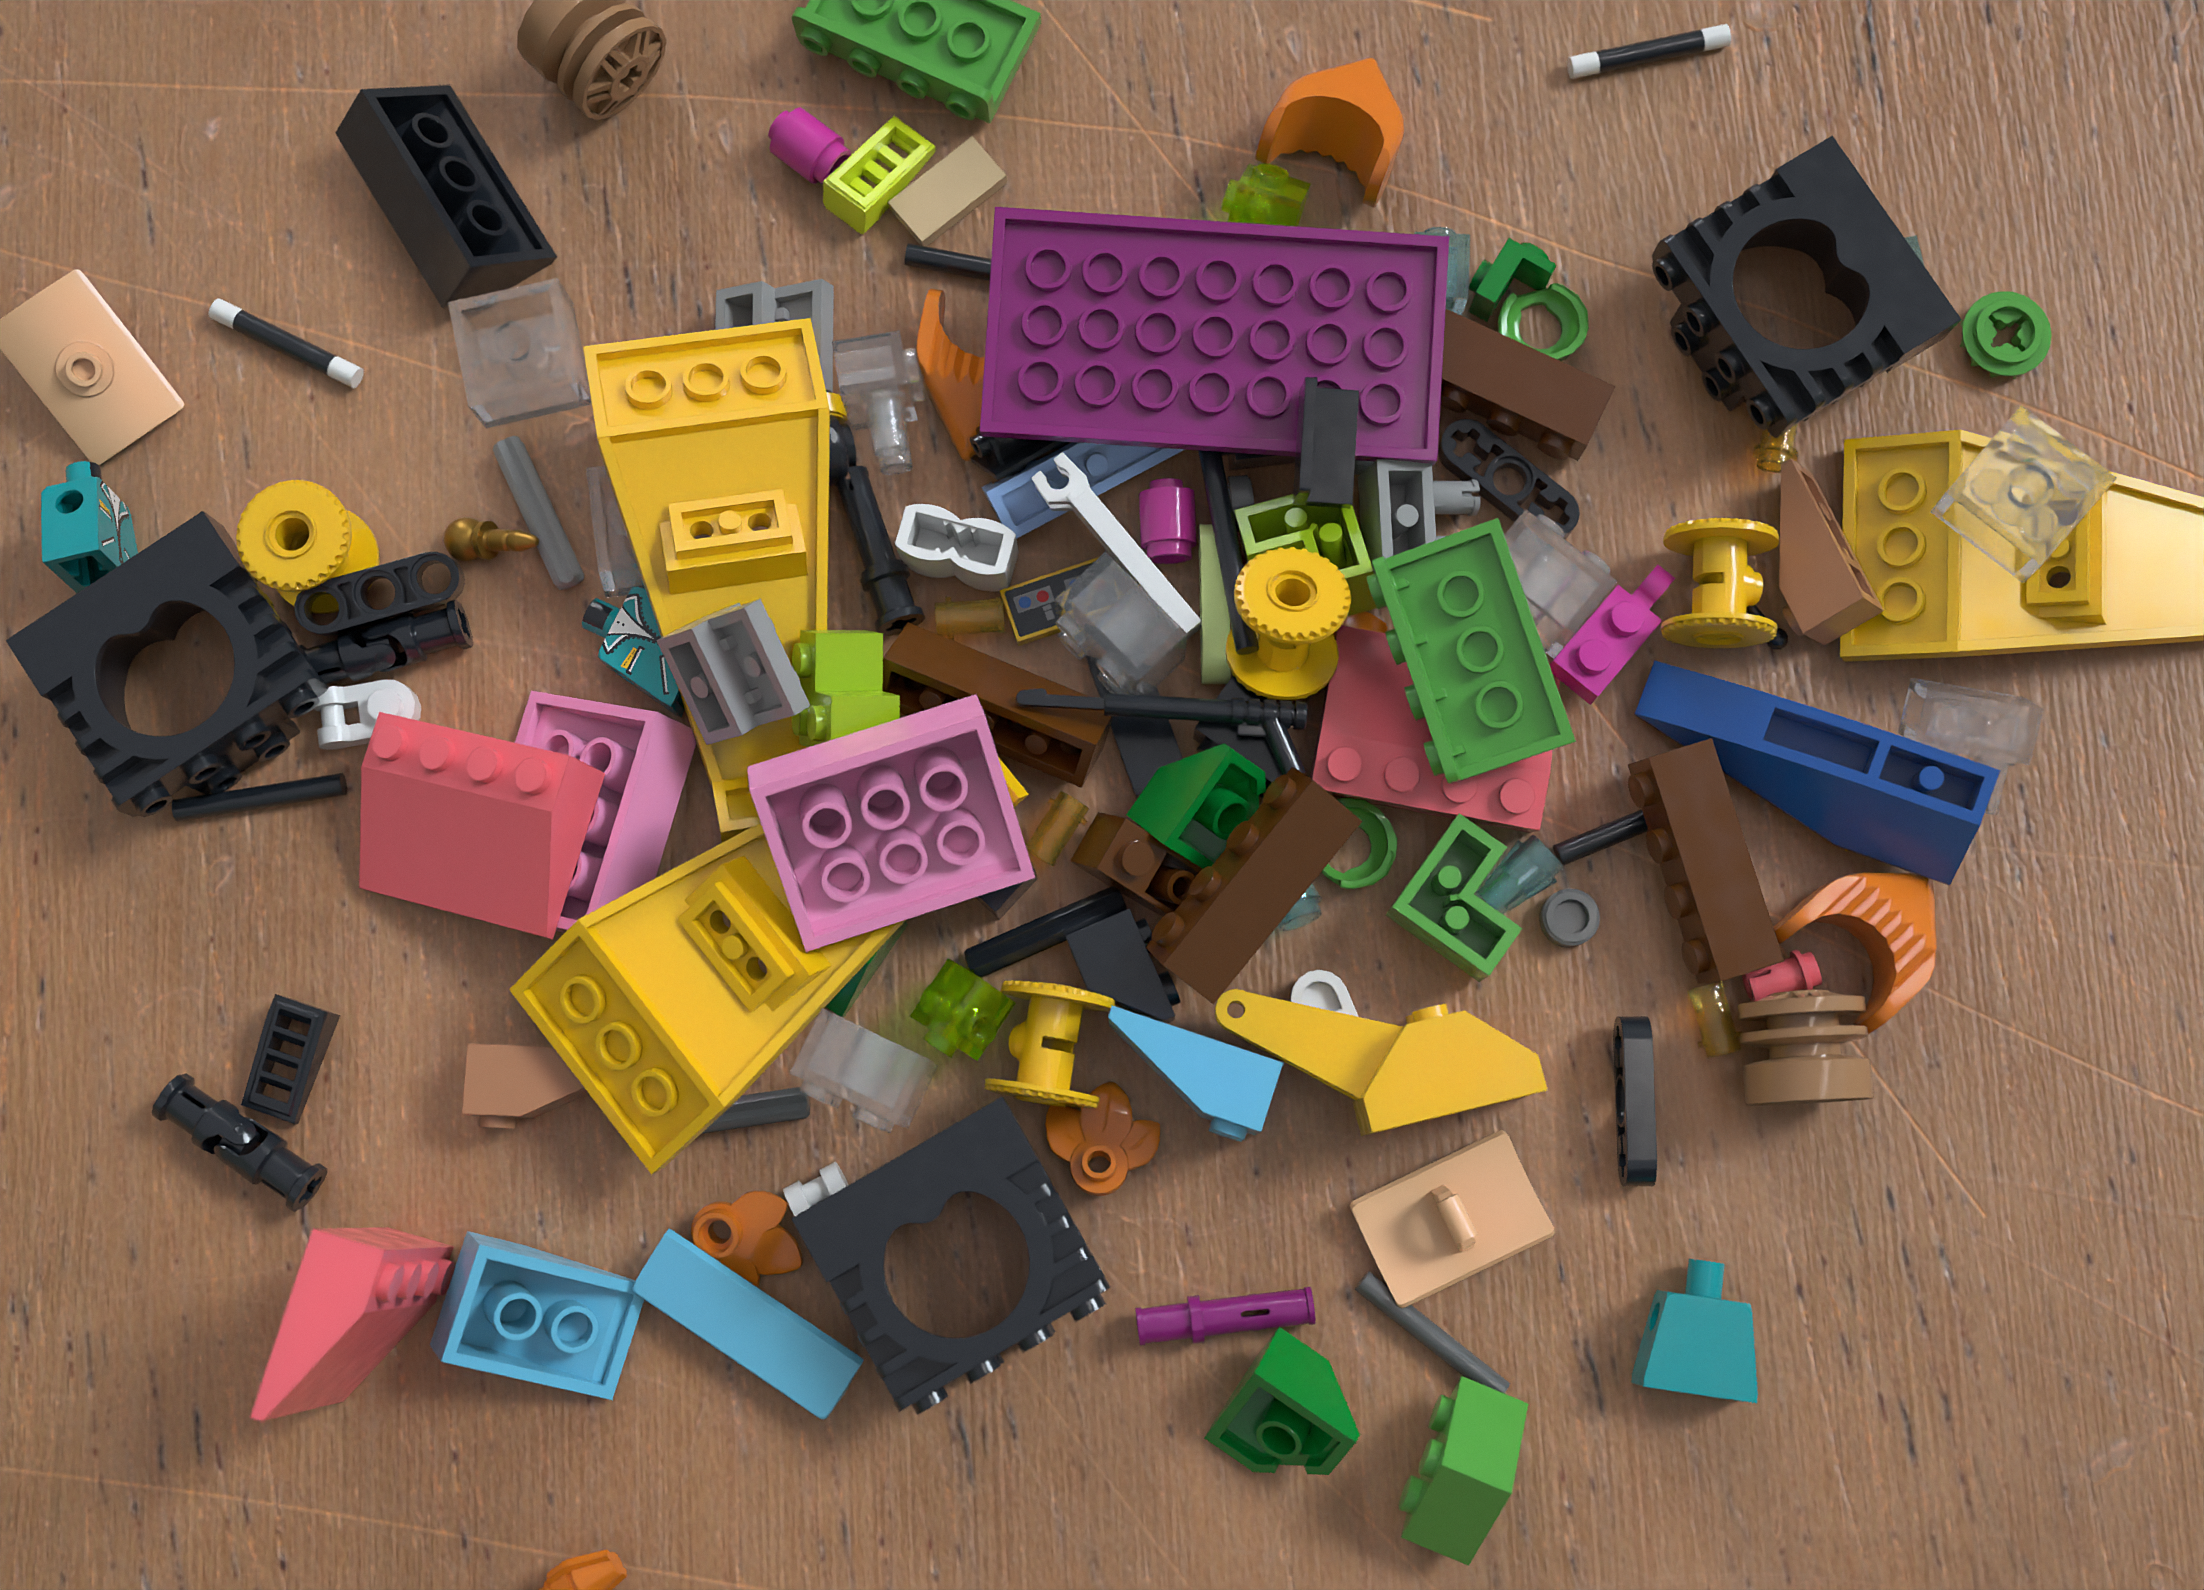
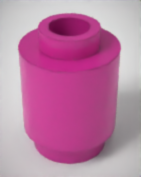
M801 107L791 112L783 111L773 121L768 132V137L771 139L770 152L812 184L820 182L823 185V181L852 155L851 151L844 146V139Z
M1163 478L1153 480L1149 483L1150 489L1139 493L1141 548L1147 550L1148 558L1156 564H1175L1189 561L1192 559L1191 548L1197 545L1194 490L1183 487V481L1180 479Z

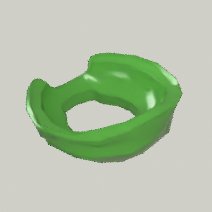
M1552 283L1546 289L1522 295H1516L1512 292L1504 301L1498 317L1500 334L1529 346L1523 341L1519 333L1521 311L1530 306L1543 305L1560 323L1561 336L1555 345L1547 349H1533L1563 361L1584 343L1589 330L1588 310L1578 294L1558 283Z
M1347 797L1337 799L1362 820L1358 828L1362 829L1369 837L1371 844L1370 855L1362 865L1351 868L1345 873L1335 870L1329 864L1322 870V873L1341 888L1356 889L1373 885L1388 875L1396 858L1397 837L1393 827L1379 808L1365 800Z

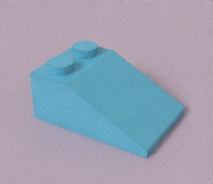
M1115 1006L1111 1007L1108 1016L1109 1026L1200 1117L1211 1120L1210 1132L1239 1142L1245 1140L1247 1133L1257 1135L1261 1132L1283 1062Z
M467 1231L430 1346L439 1360L444 1363L612 1400L644 1299L632 1290L636 1280L529 1246Z

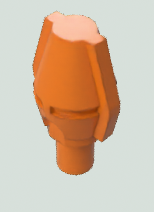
M606 1549L561 1562L546 1574V1581L543 1587L538 1590H613L627 1577V1570L623 1567L620 1557L615 1552H610Z

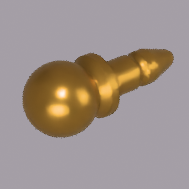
M462 517L454 520L447 526L444 533V545L448 553L455 559L470 562L479 558L491 560L497 556L498 552H523L539 545V538L523 530L499 529L493 521L484 520L479 522L473 518Z

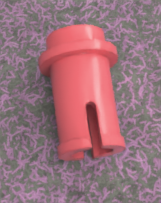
M1797 949L1791 951L1790 958L1784 959L1783 962L1742 975L1743 984L1751 1002L1758 1001L1772 993L1813 990V987L1822 984L1820 969L1814 955L1810 951L1801 954Z

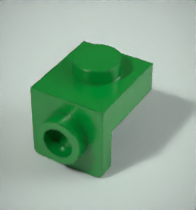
M1508 238L1494 263L1492 264L1484 259L1474 274L1468 289L1474 292L1475 295L1468 312L1488 322L1514 278L1536 291L1546 289L1557 267L1556 264L1550 261L1547 254L1539 247L1526 242L1520 244Z

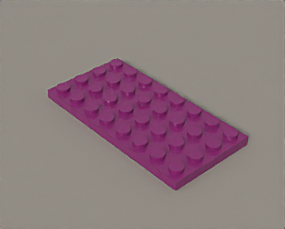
M995 207L980 436L1295 457L1299 391L1305 377L1317 378V388L1359 390L1355 461L1375 462L1377 459L1428 463L1434 466L1438 457L1449 236Z

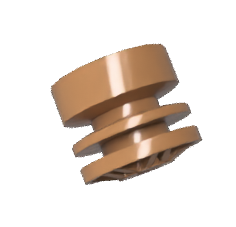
M534 0L525 13L518 30L517 49L522 58L547 81L557 83L562 95L568 100L574 101L577 108L585 116L600 120L611 117L623 110L645 90L657 73L663 60L667 40L663 30L655 22L645 18L644 13L638 7L626 3L625 0Z
M1799 990L1772 993L1758 1001L1737 1005L1738 1020L1766 1021L1767 1030L1740 1034V1043L1753 1047L1768 1048L1769 1051L1768 1060L1743 1066L1746 1105H1790L1874 1099L1871 1060L1859 1056L1842 1055L1841 1043L1859 1040L1868 1036V1028L1866 1026L1839 1025V1017L1866 1012L1865 998L1863 996L1842 995L1830 992V990Z

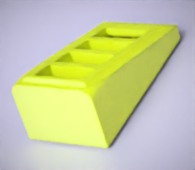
M893 116L823 181L824 206L858 233L864 234L889 208L888 201L904 190L933 156L936 146L900 119ZM891 142L909 154V156L903 159L888 148V145ZM879 159L893 171L889 173L875 163V161ZM864 175L877 186L872 188L860 178Z

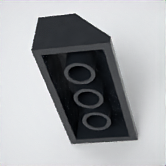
M451 85L361 89L335 134L442 308L486 303L553 264L557 255Z

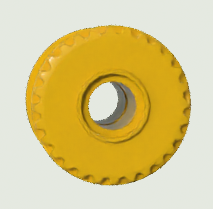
M288 480L266 487L248 502L237 525V549L247 571L259 582L276 589L293 606L297 595L301 591L314 588L328 579L379 565L378 544L369 526L357 515L346 510L341 501L332 492L310 481ZM324 594L313 602L311 611L316 614L338 612L339 604L334 596Z
M1738 518L1697 519L1678 523L1666 530L1663 536V544L1667 549L1679 554L1693 556V580L1698 582L1699 586L1692 591V614L1675 616L1663 621L1661 624L1663 638L1672 643L1700 648H1741L1760 645L1773 640L1777 634L1776 622L1762 616L1746 614L1747 607L1756 605L1763 591L1761 574L1754 572L1753 568L1747 565L1748 556L1765 553L1776 548L1779 544L1777 530L1765 523Z
M1280 547L1276 550H1267L1265 553L1256 555L1255 558L1247 562L1238 574L1234 588V602L1243 621L1256 632L1259 649L1251 654H1237L1231 629L1227 637L1225 650L1227 664L1237 681L1244 685L1248 691L1251 690L1258 696H1264L1270 700L1296 701V699L1300 698L1305 699L1324 688L1335 674L1339 651L1333 633L1341 627L1347 618L1351 603L1349 585L1344 574L1339 571L1336 565L1329 562L1328 558H1323L1316 552H1308L1304 548L1299 550L1295 547H1290L1289 549Z
M1004 981L1001 985V993L1030 1001L1027 1020L1016 1025L1009 1036V1050L1019 1061L1016 1081L985 1078V1089L1027 1102L1058 1107L1097 1108L1100 1097L1070 1091L1076 1056L1073 1054L1074 1043H1078L1083 1009L1110 1012L1111 1007L1115 1006L1114 999L1079 988L1053 983Z

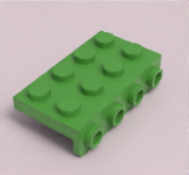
M809 0L806 8L797 7L791 17L797 39L809 51L821 56L831 53L846 60L854 70L865 76L876 77L878 74L896 82L902 91L912 97L923 99L925 96L944 103L950 112L962 119L973 120L976 117L991 124L1041 25V13L1012 0Z
M1498 518L1388 558L1382 556L1372 560L1375 574L1366 577L1377 609L1387 607L1395 629L1385 632L1395 663L1399 665L1406 662L1414 684L1404 687L1415 720L1426 718L1433 740L1425 742L1424 748L1434 776L1444 773L1448 783L1453 784L1576 742Z

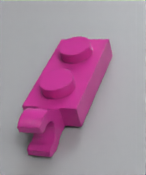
M1657 565L1632 595L1617 585L1550 663L1553 675L1591 705L1661 623L1662 620L1649 609L1676 578L1660 565Z

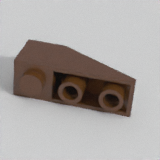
M1100 812L1097 813L1070 862L1106 885L1118 888L1121 894L1162 917L1170 912H1175L1188 896L1191 882L1202 870L1201 867L1170 849L1128 819Z

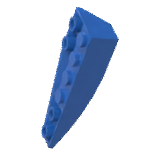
M1655 660L1634 714L1683 747L1712 738L1723 773L1835 846L1945 885L1951 884L1981 825L2000 770L1861 722Z

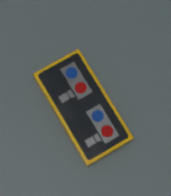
M1106 555L1000 590L1018 646L1124 611V605Z

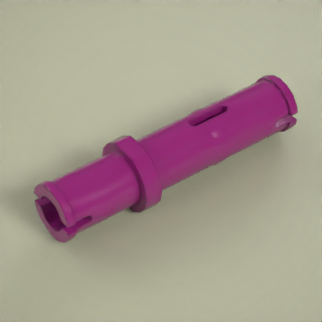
M1311 1287L1200 1301L1199 1295L1187 1296V1303L1142 1309L1141 1307L1135 1308L1140 1346L1146 1345V1343L1192 1338L1193 1344L1205 1343V1337L1260 1331L1301 1324L1313 1325L1316 1322ZM1267 1309V1312L1264 1314L1241 1316V1313L1244 1311Z

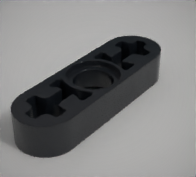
M1460 419L1451 423L1446 428L1439 444L1438 454L1441 463L1447 470L1461 481L1477 480L1480 487L1478 494L1536 540L1546 544H1554L1565 540L1571 534L1580 515L1579 505L1573 495L1480 422L1472 419ZM1468 437L1474 439L1476 444L1473 452L1483 461H1486L1490 452L1497 456L1490 462L1483 477L1476 472L1482 461L1471 453L1464 454L1462 458L1454 453L1457 445L1454 438L1461 442ZM1502 468L1516 470L1523 478V490L1514 495H1506L1499 492L1493 483V474ZM1534 486L1541 491L1537 495L1535 502L1547 510L1552 509L1554 505L1560 507L1563 510L1560 520L1564 526L1558 522L1552 523L1550 527L1544 525L1541 522L1544 511L1534 502H1531L1527 511L1520 507L1528 499Z
M1617 1016L1613 1030L1619 1179L1622 1186H1654L1657 1177V1140L1651 1023L1647 1016Z

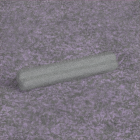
M511 436L497 442L493 446V453L530 533L539 538L537 549L554 585L560 590H565L579 584L584 579V573L524 443L517 436Z

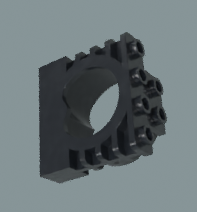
M1833 136L1775 169L1771 178L1760 185H1752L1733 201H1725L1706 217L1697 218L1688 223L1687 227L1674 236L1670 234L1661 239L1652 254V269L1657 281L1665 290H1672L1681 303L1670 321L1672 327L1671 335L1677 348L1685 356L1691 355L1702 371L1703 384L1714 400L1722 401L1729 411L1736 409L1743 402L1746 403L1748 413L1753 422L1759 428L1767 429L1774 438L1785 434L1790 428L1801 421L1810 419L1826 406L1843 399L1854 389L1863 387L1884 371L1887 373L1940 342L1962 320ZM1774 246L1794 249L1807 254L1819 265L1823 273L1825 293L1838 298L1848 307L1853 315L1855 328L1835 343L1814 349L1789 348L1763 337L1744 318L1735 299L1733 273L1740 252L1755 247Z
M204 511L195 515L5 640L39 694L54 704L58 711L57 717L64 727L70 729L77 740L75 745L80 753L88 757L95 768L93 773L98 781L106 785L113 796L111 801L116 809L132 817H148L162 811L172 802L173 798L171 795L185 786L203 794H217L230 789L241 780V772L259 760L262 762L269 761L288 749L290 746L289 740L301 732L295 722L290 719L303 716L314 709L320 701L318 697L328 690V686L323 678L317 674L311 665L308 655L299 647L292 636V631L286 622L281 620L274 609V604L258 585V580L243 565L237 545L225 527ZM203 611L212 614L227 632L234 652L233 680L223 703L202 724L180 734L149 736L131 730L125 710V686L129 667L133 659L141 650L153 643L174 641L182 625L192 616Z
M1004 1097L998 1098L791 1218L826 1283L830 1282L841 1302L840 1306L852 1322L858 1333L857 1337L870 1355L880 1379H883L898 1412L912 1405L917 1415L949 1397L943 1387L944 1385L965 1374L970 1384L984 1377L1004 1363L1000 1353L1017 1343L1022 1353L1054 1335L1056 1331L1051 1323L1070 1312L1074 1321L1077 1322L1106 1305L1101 1293L1111 1288ZM967 1191L977 1192L1001 1204L1019 1224L1029 1252L1027 1284L1015 1309L994 1328L975 1336L962 1338L935 1335L912 1323L894 1302L885 1275L887 1244L894 1231L901 1225L932 1222L940 1216L947 1201L953 1195Z

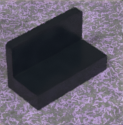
M1305 377L1299 391L1293 505L1351 508L1353 503L1359 390L1317 388V378Z

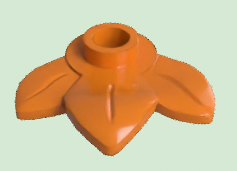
M1112 1081L1098 1086L1090 1093V1095L1100 1097L1097 1108H1081V1111L1067 1106H1050L1046 1115V1135L1051 1151L1054 1155L1070 1164L1071 1176L1078 1188L1094 1196H1105L1118 1190L1125 1182L1128 1171L1144 1166L1153 1159L1160 1143V1124L1151 1120L1133 1121L1132 1108L1128 1096L1122 1088ZM1099 1156L1104 1157L1110 1162V1167L1102 1173L1093 1172L1088 1167L1091 1159Z
M751 1191L742 1195L733 1204L723 1201L710 1203L703 1207L692 1221L691 1237L694 1245L758 1288L760 1274L774 1275L791 1272L798 1269L803 1263L801 1250L796 1239L788 1230L778 1225L787 1211L788 1202L773 1193ZM715 1221H723L728 1224L731 1230L730 1238L723 1239L715 1234L713 1229Z

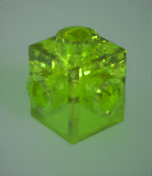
M1262 163L1257 166L1248 164L1239 181L1230 179L1223 198L1221 211L1229 213L1227 222L1299 227L1311 183L1290 177L1285 169L1273 164Z
M948 958L932 983L922 993L920 1001L910 1014V1017L929 1029L923 1040L948 1057L952 1058L956 1050L959 1049L978 1061L987 1046L996 1037L999 1028L1016 1003L981 977Z

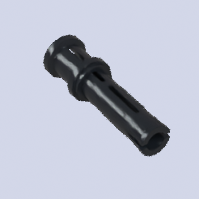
M849 467L850 479L843 477L837 482L836 486L865 568L861 574L860 582L863 590L871 595L878 616L874 623L877 632L883 633V635L901 633L908 622L918 626L924 621L925 616L922 608L914 604L907 583L910 577L907 564H904L903 560L896 559L868 477L867 467Z

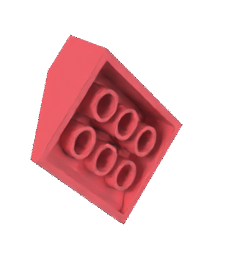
M1341 625L1335 637L1339 651L1338 664L1335 674L1326 686L1310 778L1333 797L1360 799L1371 804L1455 819L1460 813L1473 823L1526 833L1539 831L1550 777L1553 750L1453 784L1448 783L1444 773L1434 776L1424 748L1425 742L1433 740L1426 718L1415 720L1404 687L1414 684L1407 663L1399 665L1395 663L1386 633ZM1554 676L1559 691L1560 680Z
M379 712L361 765L359 888L553 939L605 773L570 755Z
M389 1227L312 1229L250 1418L266 1421L344 1402L436 1303L438 1295L443 1296L447 1292L455 1269V1262L450 1261L454 1246Z

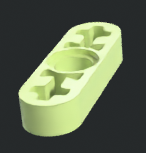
M1199 524L1201 684H1227L1231 678V670L1227 664L1225 653L1227 637L1230 632V617L1212 524Z

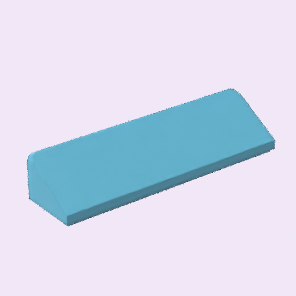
M670 1228L663 1235L632 1288L635 1294L819 1419L824 1420L828 1418L846 1393L864 1361L853 1351Z

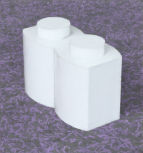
M913 504L905 507L895 542L900 560H903V563L907 564L908 568L912 571L935 578L955 575L966 585L983 591H1000L1009 587L1019 553L1016 534L1005 525L985 518L960 520L950 511L930 504Z

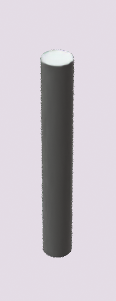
M1368 1271L1358 1283L1355 1290L1461 1375L1502 1393L1507 1391L1510 1383L1414 1306L1398 1307L1387 1285Z

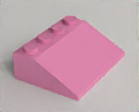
M531 691L515 743L570 755L605 773L556 931L565 933L579 918L656 878L696 746V740L692 728L659 712Z
M976 694L747 767L749 790L806 952L1035 878L989 726Z

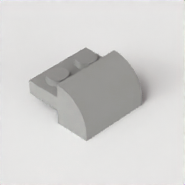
M817 279L774 288L763 281L716 290L715 330L811 318L826 392H833V285L823 279Z
M761 599L743 605L739 602L656 640L706 745L741 736L758 725L794 716L810 706L800 684L799 677L787 657L776 633L775 626L768 616Z

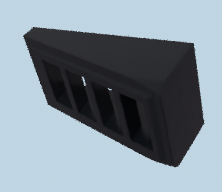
M275 994L265 1019L241 1105L290 1123L298 1124L341 1015ZM292 1019L310 1025L307 1036L288 1029ZM283 1041L304 1047L301 1058L281 1052L280 1049ZM275 1062L297 1069L295 1079L291 1080L271 1073ZM266 1084L291 1092L288 1103L263 1095Z

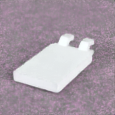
M1061 452L1053 460L1060 474L1069 479L1067 486L1059 490L1051 488L1046 476L1039 471L1031 478L1035 487L1052 511L1075 512L1168 625L1185 642L1201 628V619L1090 489L1087 476Z

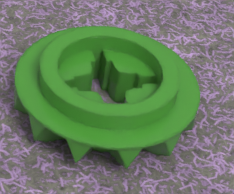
M2000 291L1985 295L1971 306L1960 324L1962 326L1960 347L1966 348L1971 356V366H1980L1989 371L1991 378L2002 375L2012 376L2015 379L2024 373L2034 370L2044 360L2051 345V327L2044 311L2030 298L2015 292ZM2015 323L2019 325L2014 331L2015 335L2010 340L2012 345L2005 343L2001 347H1992L1991 344L1994 342L1992 339L1997 334L1996 329L2001 331L2007 326L2010 328Z

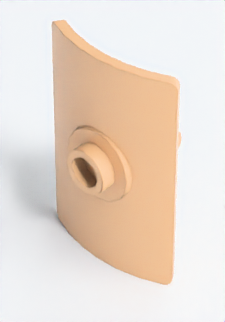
M75 269L0 319V350L90 462L101 465L184 408V402L80 270Z
M1503 1130L1497 1131L1359 1197L1350 1204L1351 1211L1393 1299L1400 1308L1410 1306L1552 1237L1555 1232L1553 1224L1522 1167L1510 1137Z

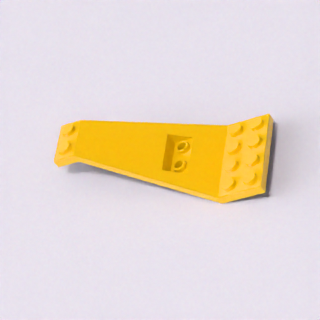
M811 318L583 346L599 451L661 637L739 602L743 605L761 599L792 665L793 647L795 643H800V630H828L830 408ZM759 526H763V527L768 528V529H765V530H758V531H753V530H752L753 528L759 527ZM701 534L711 536L708 538L695 539L696 536ZM679 689L714 794L721 841L723 843L761 823L749 790L747 767L808 747L799 744V736H796L792 729L791 716L758 725L741 736L706 745Z
M1964 430L1844 439L1842 531L1884 610L1840 636V657L1844 662L1966 657L2204 641V497ZM2067 517L2071 520L2069 528L2063 532L2055 533L2050 530V525L2056 518ZM2058 572H2067L2071 575L2069 583L2062 588H2054L2049 585L2051 577Z
M998 757L1011 801L1015 808L1029 794ZM759 823L579 918L509 990L652 1175L665 1168L748 1090L906 920L806 952L762 824ZM723 912L730 920V928L723 921ZM759 958L767 967V974L760 969Z

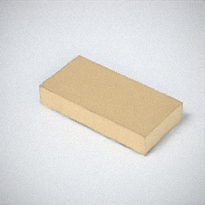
M972 136L888 201L889 209L921 246L927 247L1006 185L1007 175Z

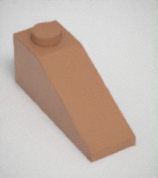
M1790 458L1781 464L1779 588L1788 603L1787 606L1782 608V611L1789 626L1799 637L1806 635L1825 646L1884 610L1813 474Z
M467 1043L461 1114L480 1116L479 1127L515 1129L516 1118L534 1119L589 1094L554 1047Z

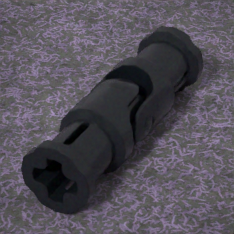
M455 599L448 601L446 608L417 617L412 613L403 614L370 625L366 629H355L339 633L335 641L311 648H306L302 644L299 647L306 652L317 674L323 678L326 684L349 677L353 681H359L372 676L373 672H386L421 663L427 660L428 654L459 646L463 650L469 649L473 646V637L466 613L461 603ZM398 641L404 648V652H399Z
M189 1074L177 1075L161 1091L152 1108V1115L159 1121L169 1119L192 1135L191 1140L193 1144L204 1151L216 1154L223 1163L235 1170L243 1178L252 1184L263 1183L286 1199V1207L293 1212L302 1209L318 1192L328 1172L325 1166L320 1163L311 1165L287 1149L288 1143L285 1139L252 1118L240 1115L235 1105L227 1100L218 1102L194 1086L195 1080Z

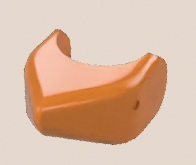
M1366 58L1310 73L1292 82L1285 89L1267 118L1259 140L1255 160L1268 165L1281 153L1292 154L1299 149L1307 154L1318 151L1323 157L1332 155L1336 162H1345L1349 171L1357 173L1359 182L1365 187L1362 203L1375 208L1386 188L1404 136L1402 112L1377 61L1373 58Z
M930 288L925 299L918 330L916 347L918 364L928 397L962 460L970 461V457L976 455L971 446L970 438L977 434L976 428L980 426L985 357L965 353L949 340L943 330L945 293L943 290Z
M1857 873L1840 877L1817 888L1806 896L1773 927L1779 944L1787 940L1806 924L1814 922L1834 924L1849 931L1859 939L1867 950L1873 965L1874 984L1870 999L1865 1006L1866 1012L1859 1014L1853 1025L1866 1026L1868 1034L1881 1027L1904 1007L1930 980L1935 968L1937 939L1933 880L1914 873Z

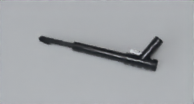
M1043 688L1021 690L1016 696L1017 703L1020 706L1104 711V716L1230 723V726H1237V734L1239 736L1265 737L1282 775H1286L1292 766L1302 773H1306L1287 729H1290V726L1295 730H1304L1306 728L1308 709L1307 703L1304 701H1295L1292 704V701L1279 700V703H1276V700L1263 699V702H1260V699L1252 698L1244 701V698L1232 697L1231 700L1117 693H1105L1103 698L1047 694Z

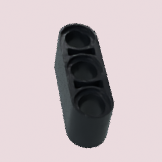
M436 551L417 554L334 577L314 588L301 591L297 595L294 604L295 616L300 625L310 632L325 636L338 635L345 631L368 627L403 614H414L446 605L448 601L457 599L462 593L465 585L464 572L460 565L446 554ZM441 563L446 565L451 572L450 585L439 594L428 593L422 585L424 571L433 564ZM378 579H388L395 588L394 601L384 609L375 610L367 600L368 588ZM324 594H331L339 604L338 616L328 625H319L312 616L311 608L313 602Z

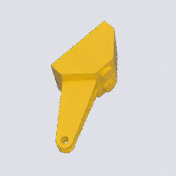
M1231 989L1223 993L1215 1006V1018L1224 1030L1354 1100L1352 1103L1361 1136L1548 1090L1538 1054L1465 1010L1449 1014L1446 1004L1413 1011L1412 1015L1405 1017L1407 1024L1403 1027L1258 995L1240 989ZM1233 1003L1241 1005L1244 1010L1243 1016L1232 1018L1228 1014V1006Z

